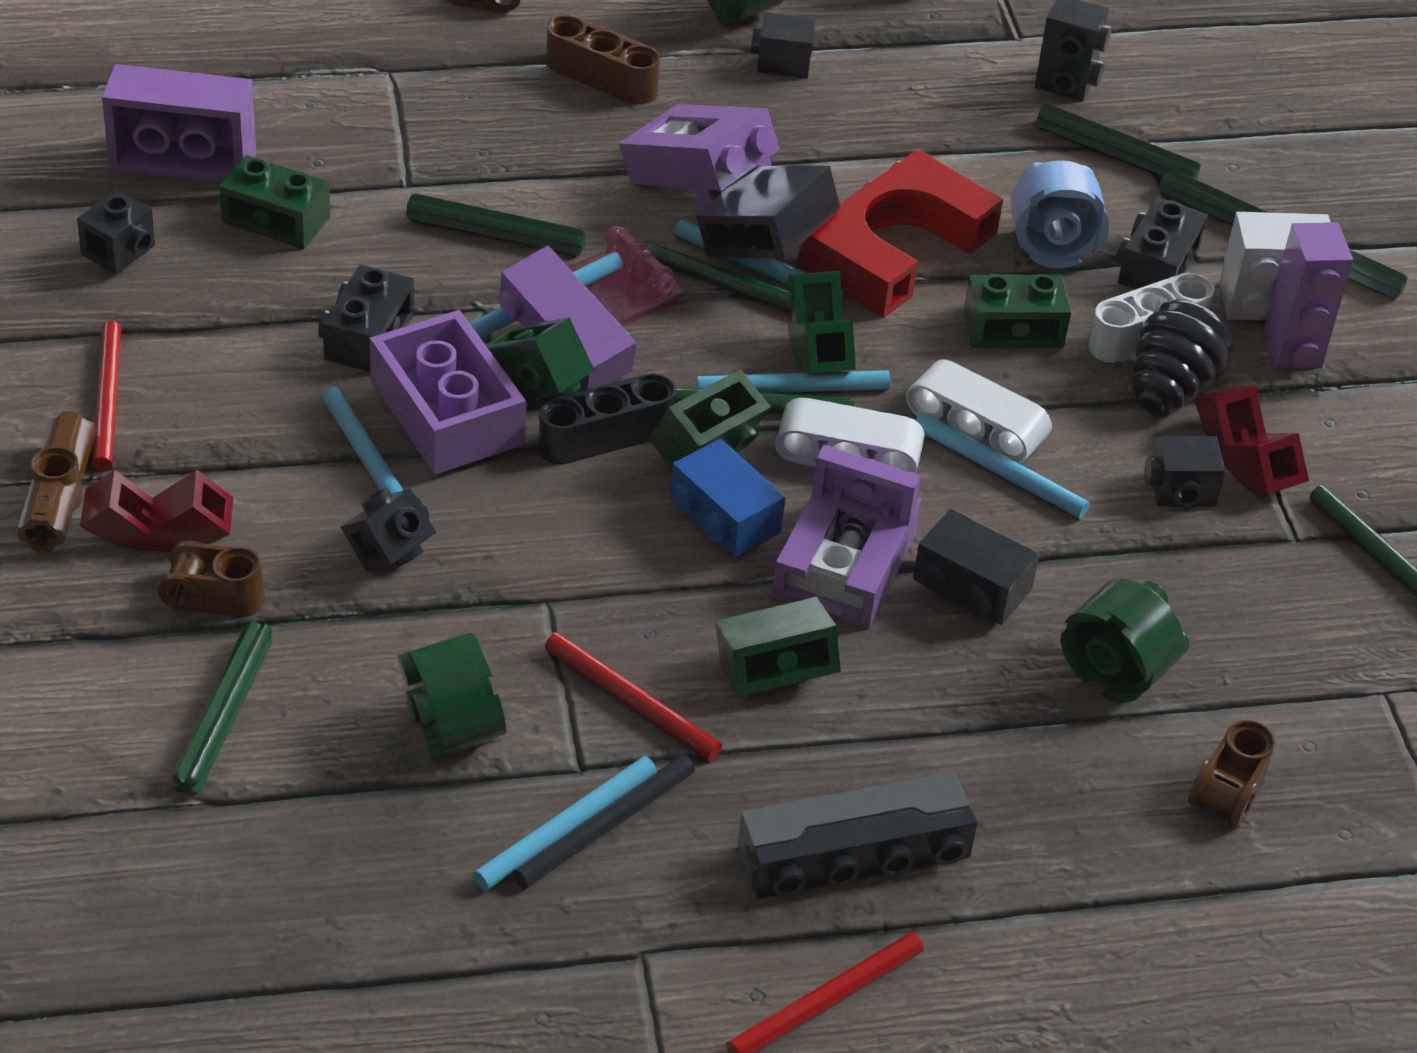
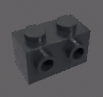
M1082 0L1055 1L1046 18L1034 88L1084 101L1090 87H1098L1105 66V62L1099 61L1100 51L1105 52L1112 31V27L1106 25L1108 7Z
M1156 197L1147 213L1140 211L1132 228L1131 238L1124 237L1119 246L1115 259L1116 263L1121 264L1118 283L1133 289H1139L1186 273L1200 249L1208 214L1182 206L1175 201H1167Z
M360 264L350 281L345 280L341 284L337 301L331 311L326 310L320 319L318 336L323 339L324 360L371 372L370 337L406 327L414 315V278Z
M950 508L919 542L913 580L969 608L973 612L1003 625L1033 589L1040 553Z

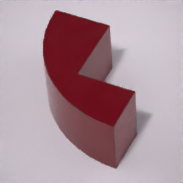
M1256 385L1232 386L1194 398L1206 435L1217 436L1223 464L1242 484L1256 492L1271 494L1309 481L1299 433H1266Z
M113 470L85 489L80 527L104 540L128 548L170 552L175 544L181 541L211 544L230 535L234 497L200 471L195 470L152 498L116 470Z

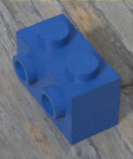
M721 439L673 463L670 500L680 513L688 515L704 530L707 537L713 543L719 544L734 559L782 532L786 497Z

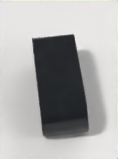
M649 373L546 401L539 411L538 450L540 455L551 463L567 464L649 442V437L668 407L675 404L676 387L674 382L662 374Z

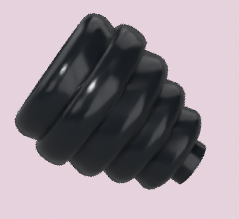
M1175 299L1162 303L1142 323L1140 339L1135 347L1136 359L1133 364L1135 375L1131 380L1132 389L1137 396L1139 406L1152 414L1178 411L1184 403L1191 402L1199 393L1205 392L1214 381L1226 372L1230 363V353L1233 350V335L1227 324L1217 314L1192 301Z

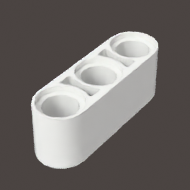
M1184 273L1102 301L1095 308L1088 350L1098 360L1110 363L1121 362L1135 357L1136 343L1140 339V327L1148 316L1155 312L1162 303L1175 299L1187 300L1210 310L1214 295V285L1205 276L1196 273Z
M946 359L936 361L906 393L908 406L916 416L924 412L1019 464L1023 463L1035 451L1052 430L1050 417L1042 407Z
M797 398L786 404L775 447L779 455L785 460L806 466L815 467L816 458L822 446L827 445L916 473L925 436L922 426L914 419L905 416L810 398Z

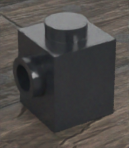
M764 12L762 29L753 28L751 54L758 55L757 72L808 78L816 18Z
M1158 436L1153 456H1147L1144 469L1146 485L1153 486L1157 506L1216 507L1225 475L1217 436Z

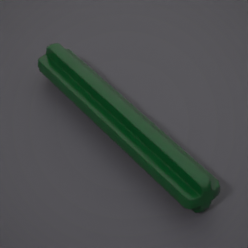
M1044 104L1038 112L1036 126L1042 130L1162 177L1169 169H1175L1195 179L1199 177L1201 164L1195 160L1050 104Z
M418 193L411 194L406 206V217L416 222L541 249L549 246L555 252L573 256L580 255L585 245V231L576 227Z
M251 621L244 626L171 774L172 786L179 793L186 792L190 795H196L201 791L273 642L271 636L272 629L267 624L260 625L255 621Z

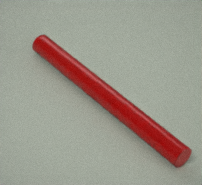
M115 321L105 322L101 330L95 437L92 455V466L97 471H108L113 466L121 344V325Z
M558 632L553 633L545 643L546 651L709 762L715 760L720 754L722 743Z
M909 932L727 1041L728 1053L758 1052L922 953L924 945L921 938L915 932Z

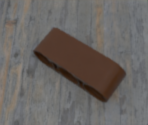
M560 15L549 20L547 23L546 64L551 70L633 104H646L656 99L660 68V55L656 50L575 16Z

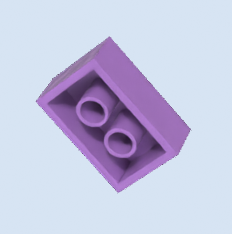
M115 64L102 95L109 171L222 183L246 155L255 157L256 139L252 79Z
M460 310L370 337L371 383L434 475L525 445L526 400Z

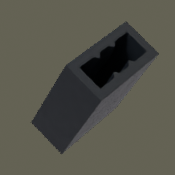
M756 166L733 182L696 215L707 257L786 259L841 207L830 166Z

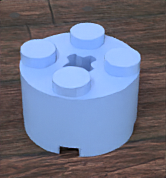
M1069 161L1035 162L1028 165L1023 171V176L1014 186L1010 199L1014 227L1021 248L1030 255V259L1045 267L1067 268L1081 263L1082 257L1092 250L1095 254L1103 246L1109 231L1107 211L1099 183L1093 171L1087 166H1081Z

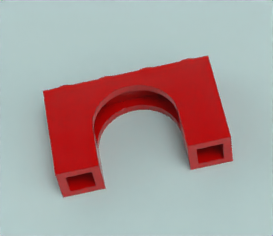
M917 149L902 161L895 162L889 170L876 179L865 183L859 191L849 198L839 201L841 208L800 245L798 266L809 273L840 271L841 288L844 289V294L880 317L885 318L913 297L918 261L880 239L872 231L889 225L917 226L931 231L966 253L971 254L998 234L1003 198Z

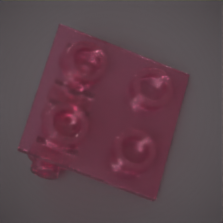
M613 226L608 229L605 234V240L607 241L606 251L568 266L574 272L613 252L619 254L623 262V269L586 286L619 324L685 295V291L675 282L673 271L668 266H663L657 260L656 255L648 250L647 246L641 242L636 243L632 233L626 227L619 228L618 226Z

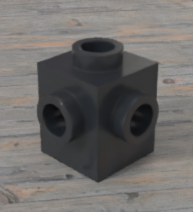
M115 190L103 200L94 204L77 218L81 255L115 274L119 273L140 256L145 255L155 246L152 209L118 190Z
M388 488L375 492L360 503L364 511L340 526L366 571L389 566L393 563L396 566H401L410 562L424 552L420 544L436 534L434 527L429 521V513L426 506L414 495L411 488L390 494Z

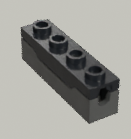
M953 771L741 811L737 847L749 880L752 881L751 885L756 899L776 895L790 896L801 890L827 885L841 886L858 879L883 874L897 875L909 869L935 864L949 865L961 859L970 858L978 822L972 809H969L970 804L956 772Z

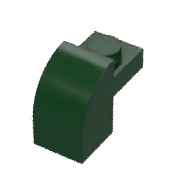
M840 271L789 275L792 322H788L791 348L798 369L807 374L856 370L853 321L843 320Z

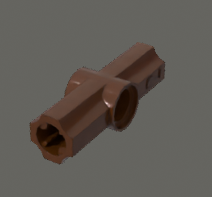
M62 411L57 418L50 419L42 448L31 460L33 478L19 521L18 537L20 541L29 544L34 551L52 552L56 546L64 544L73 511L83 501L81 482L95 437L94 423L83 418L80 412Z

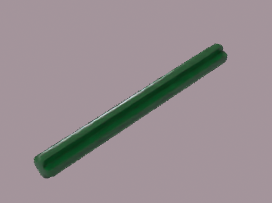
M1169 169L1161 179L1159 187L1161 193L1232 226L1236 212L1269 213L1175 169ZM1349 249L1353 262L1348 279L1391 299H1398L1407 284L1408 277L1406 274Z

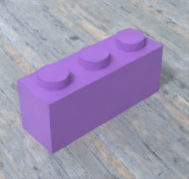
M1339 222L1291 224L1263 329L1276 369L1322 368L1353 262Z
M549 246L542 248L501 272L499 303L504 313L510 319H517L524 326L570 317L595 371L578 381L581 386L580 391L612 383L633 371L636 341Z

